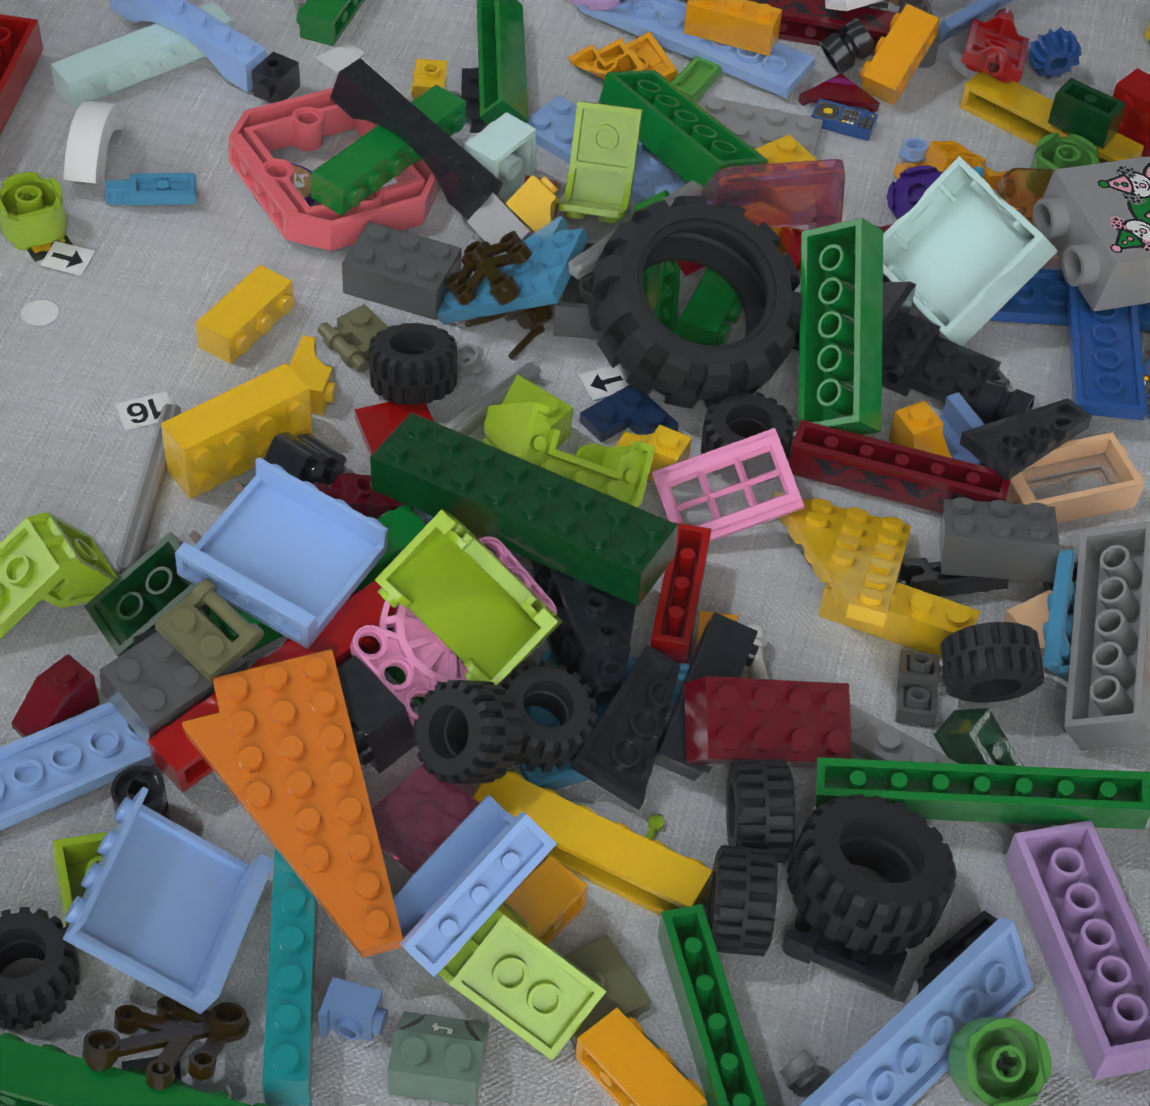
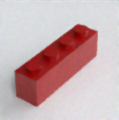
M675 522V524H678L675 558L664 573L650 646L677 663L687 664L712 529Z

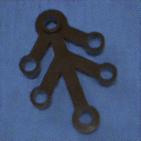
M516 231L507 233L501 238L499 243L493 245L486 241H475L468 245L463 252L462 263L464 266L461 271L450 275L445 281L446 287L453 294L457 302L464 306L475 299L476 292L486 277L490 281L491 295L499 305H506L518 297L521 287L512 276H508L506 273L501 274L497 268L511 264H522L531 257L532 251L521 240ZM505 252L507 253V254H504V255H500V256L494 257L495 255H498V254H501V253H505ZM474 272L473 276L471 277L470 281L468 282L467 280L469 279V277L471 276V274Z
M165 996L157 1001L156 1015L143 1012L133 1005H122L115 1010L114 1028L118 1032L132 1034L139 1029H144L152 1033L120 1039L118 1034L111 1030L96 1029L90 1031L84 1037L82 1057L87 1066L92 1070L105 1071L113 1066L118 1057L165 1047L157 1060H153L147 1065L145 1079L146 1084L150 1088L163 1090L172 1085L174 1067L192 1041L207 1038L201 1050H197L190 1055L188 1073L195 1079L207 1080L214 1076L217 1056L225 1044L245 1037L248 1034L250 1022L246 1016L245 1009L236 1003H219L211 1011L205 1010L202 1014H199ZM181 1019L193 1022V1024L185 1025L179 1022Z

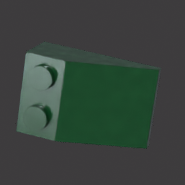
M169 532L84 606L118 657L134 647L132 637L140 635L148 629L155 628V621L192 593L197 586L177 575L175 552L184 542L172 532ZM204 604L201 608L209 616L211 614L210 607Z

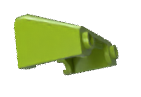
M534 401L489 405L484 432L493 447L637 508L641 505L655 446L642 441L632 442L631 446L615 447L587 443L582 445L574 456L556 449L560 431L552 429L547 423L545 415L548 414V406Z
M442 509L375 579L382 586L378 593L394 608L399 604L409 608L464 662L465 667L468 669L464 676L469 681L494 682V685H500L563 622L459 520Z

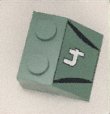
M404 1011L395 1030L387 1070L388 1094L476 1106L490 1023Z

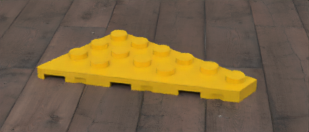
M774 491L772 498L785 493ZM802 498L804 509L779 517V520L787 527V532L795 544L803 545L805 548L804 557L807 562L813 565L812 569L822 583H829L832 588L830 596L840 605L839 609L844 617L884 628L912 525L905 524L903 520L896 517L886 516L880 518L872 516L861 508L851 507L845 509L833 506V503L825 499L816 498L809 500Z

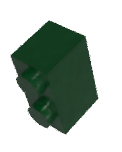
M1070 78L1055 93L1048 123L1064 132L1082 136L1103 149L1118 133L1126 103Z

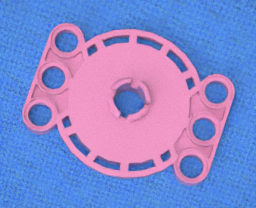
M494 537L479 539L486 547L494 550L497 558L557 615V609L553 601L500 540ZM385 601L379 627L365 625L359 628L351 641L350 650L352 656L355 655L405 705L410 724L414 725V719H418L419 715L415 714L410 708L411 699L419 696L424 697L429 690H435V685L440 682L467 680L464 675L468 672V669L465 667L464 662L409 608L399 604L395 615L388 616L390 604ZM364 636L376 638L380 644V651L370 655L364 653L359 647V639ZM390 666L401 668L405 673V682L400 685L390 684L385 678V669Z

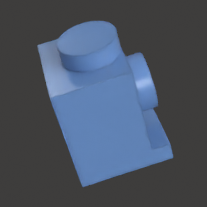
M332 977L318 1012L319 1035L328 1037L330 1030H333L341 1037L349 1040L361 1038L372 1042L375 1034L381 1035L383 1033L388 1017V1009L383 1008L382 990Z

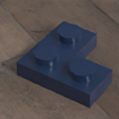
M631 385L580 412L579 422L601 443L627 428H630L635 434L648 435L654 433L659 424L677 432L679 423L653 399Z

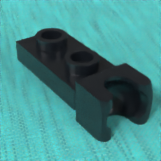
M926 558L904 560L899 571V583L939 597L1007 589L1009 579L941 574V561L929 563Z
M797 911L794 927L798 931H787L782 947L786 955L810 964L812 961L891 995L908 952L903 951L889 954L888 950H884L883 954L876 955L868 954L867 949L859 948V950L854 951L845 948L846 943L837 939L835 942L829 940L824 936L822 929L819 927L814 929L806 921V913L804 911Z

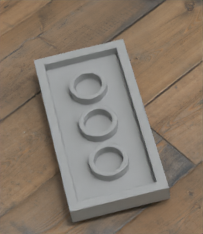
M702 97L699 106L753 149L790 134L814 156L823 120L806 115L782 112L777 109H767L747 103L723 100L718 97Z

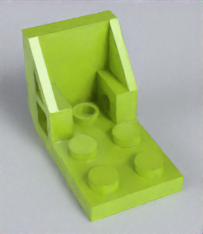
M44 512L26 517L0 542V639L42 599L59 608L88 603L119 577L93 536L49 512Z
M505 901L438 972L450 986L552 1061L606 993L603 985L538 938L533 928Z

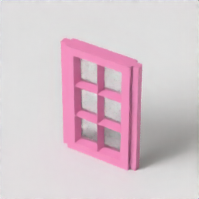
M775 428L651 472L668 521L711 528L710 542L805 508Z

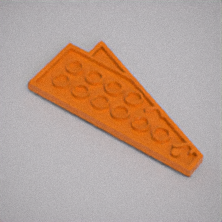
M332 649L212 678L220 713L183 721L182 726L187 738L362 958L403 948L399 944L403 940Z

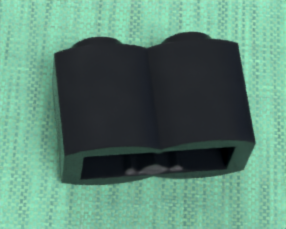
M288 432L274 437L264 458L270 464L280 465L288 474L301 481L326 485L333 484L338 475L344 473V464L347 460L344 455L312 434L304 433L294 436Z

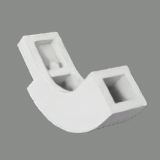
M84 101L80 104L72 120L68 135L63 180L94 184L104 183L109 140L115 130H125V117L117 116L118 104Z

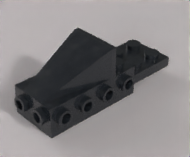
M911 281L883 283L882 387L905 397L914 389L944 403L947 396L959 392L974 410L984 384L988 378L995 379L1001 362L939 337L941 326L910 314L916 288L915 283ZM800 328L795 333L796 344L792 348L799 351Z
M531 560L535 569L534 580L553 601L557 609V616L563 621L546 638L551 647L557 668L559 664L568 667L566 672L572 675L574 672L582 677L580 683L582 685H589L592 690L589 698H595L596 704L610 703L621 687L630 655V642L636 605Z

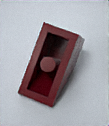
M67 654L37 676L11 722L12 728L24 738L95 708L100 702L94 675L71 655Z

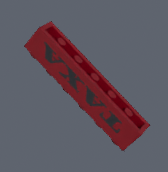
M749 0L782 9L778 39L820 46V41L832 33L840 34L841 27L855 18L863 24L876 46L882 36L886 37L890 32V23L896 14L895 12L867 7H859L849 11L827 9L825 0Z
M804 420L800 421L789 461L793 475L938 513L943 511L944 499L965 497L973 501L982 502L1006 501L1011 479L1006 481L989 467Z

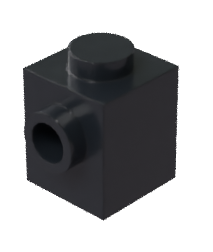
M273 51L252 70L254 96L269 103L287 100L300 88L299 62Z

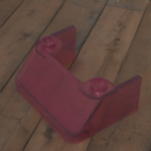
M840 159L728 167L715 172L701 191V196H706L708 205L718 207L721 201L726 200L747 209L744 217L757 226L762 221L770 228L808 225L810 230L842 222L845 187L844 162Z

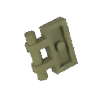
M363 304L338 317L337 327L332 328L327 322H324L318 327L317 331L323 337V343L331 350L336 349L341 354V360L348 367H354L359 373H362L369 367L367 360H369L371 338L376 336L380 330L387 329L388 326Z

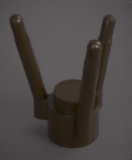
M550 305L518 309L506 313L477 317L466 321L465 326L471 327L505 318L506 321L517 319L519 325L524 329H530V332L509 353V359H514L536 336L545 332L543 324L551 320L552 310Z

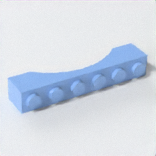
M110 0L111 9L133 23L140 21L154 22L179 33L196 46L214 64L226 80L247 93L253 89L252 70L267 57L265 47L186 0Z

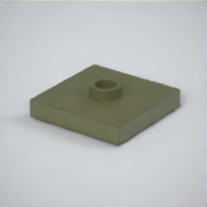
M608 935L564 955L566 959L606 989V993L571 1036L575 1046L580 1035L615 1008H618L627 1018L634 1017L650 1009V999Z

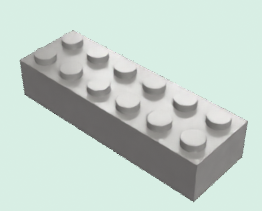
M1150 521L1080 531L1064 728L1080 750L1150 743Z

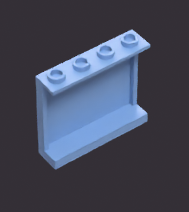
M258 457L255 461L256 476L194 547L184 542L175 552L177 575L195 585H198L204 579H209L217 586V593L230 605L308 649L386 553L388 528L384 527L379 520L373 517H366L353 510L345 501L334 499L324 494L314 484L308 481H301L288 474L280 465L270 464Z
M142 787L132 800L125 797L118 807L113 820L119 823L115 831L110 829L99 845L97 852L103 856L99 864L94 862L82 880L81 886L85 887L86 891L82 898L79 896L75 898L65 915L64 920L70 924L62 940L191 1010L202 1014L219 997L273 867L274 860L262 853L250 864L240 860L143 805L142 803L149 789Z
M487 795L393 896L403 937L399 944L435 977L557 843L526 813L521 812L515 817L507 813L490 795Z

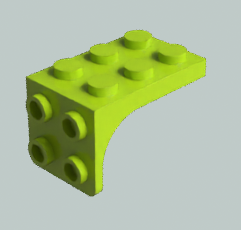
M577 101L568 179L563 200L559 203V210L566 211V217L585 219V216L590 214L597 215L600 222L617 223L618 220L625 218L629 214L643 109Z

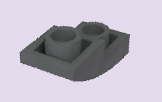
M901 649L896 695V722L934 727L937 716L939 655L929 654L924 651Z

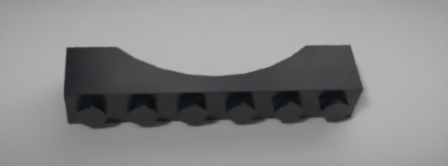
M361 58L339 71L330 99L353 119L366 120L378 124L405 141L432 171L443 190L447 202L467 220L470 219L492 193L498 196L503 183Z

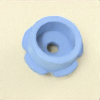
M921 138L906 139L903 143V149L899 151V155L905 159L906 163L926 161L924 157L929 146L928 142Z

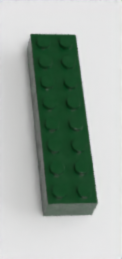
M412 412L370 456L372 490L433 517L441 509L447 511L459 520L472 534L481 538H497L508 550L636 606L640 605L675 558L678 524Z

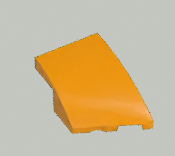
M650 31L625 44L622 38L599 50H596L593 44L568 57L572 65L604 80L607 72L656 70L669 82L679 75L676 67Z
M931 141L924 157L926 161L921 163H897L893 172L898 179L903 171L918 165H930L937 168L938 171L944 172L960 156L971 168L976 166L984 168L983 179L994 190L1008 183L1012 176L1007 171L995 172L985 166V158L969 151L956 141Z

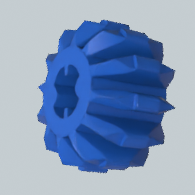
M1060 27L1053 32L1049 28L1047 34H1038V40L1030 43L1029 60L1039 76L1045 75L1047 79H1050L1057 75L1061 78L1062 73L1072 72V66L1080 64L1081 46L1071 30L1065 31Z

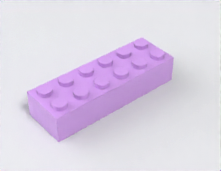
M1092 820L1015 833L1005 862L1093 1080L1149 1070L1150 952Z

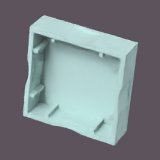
M959 156L925 191L918 203L883 234V273L892 282L911 281L915 283L916 288L913 302L916 307L932 323L941 326L940 331L949 340L964 346L1058 250Z

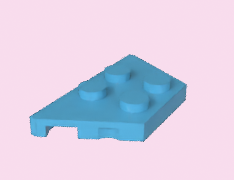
M1073 549L1058 552L1053 593H1049L1047 599L1050 612L1049 620L1043 626L1045 648L1042 663L1045 668L1068 682L1076 590V581L1072 582L1074 563L1076 561Z

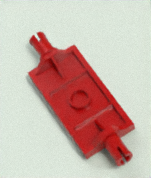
M1006 8L1000 9L993 18L986 22L973 18L961 62L965 63V67L971 71L982 73L984 70L987 75L992 73L991 77H995L1001 82L1011 83L1014 81L1019 83L1024 71L1029 38L1018 34L1011 10L1006 13Z

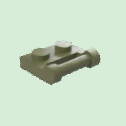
M204 579L194 588L192 593L155 621V630L211 682L212 678L220 675L252 649L262 639L264 631L256 623L250 624L217 593L218 588L212 581ZM204 604L209 606L239 637L231 642L198 609Z

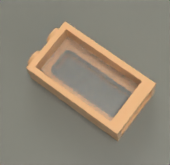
M1111 432L1067 441L1011 478L1006 501L1011 504L1028 505L1030 503H1043L1047 506L1055 507L1058 524L1136 507L1141 491L1144 488V480L1142 474L1135 469L1130 461L1126 448L1119 443L1114 433Z

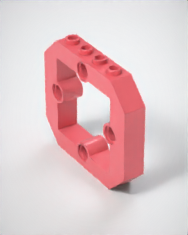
M333 88L244 110L229 135V163L283 237L289 241L332 251L353 245L368 221L398 230L424 224L437 197L438 181L423 159L406 168L399 176L394 177L398 183L382 187L379 191L373 192L362 200L358 206L351 208L342 216L322 204L313 207L308 205L294 186V166L284 159H274L269 151L292 145L302 151H314L322 146L323 137L356 129L362 137L378 126V124L366 120L353 119L330 99Z

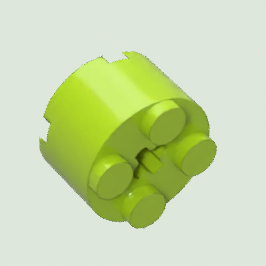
M23 172L12 175L2 182L3 187L0 189V230L2 235L12 242L16 249L27 250L32 246H41L52 241H60L65 237L67 217L61 185L55 178L49 176L48 180L40 178L37 172Z

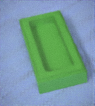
M695 56L671 83L694 102H697L722 75V67L699 56Z

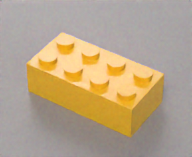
M284 363L162 422L161 430L167 473L189 499H192L255 467V461L258 457L264 460L276 435L285 432L291 433L294 436L304 433L313 435L310 388L287 363Z

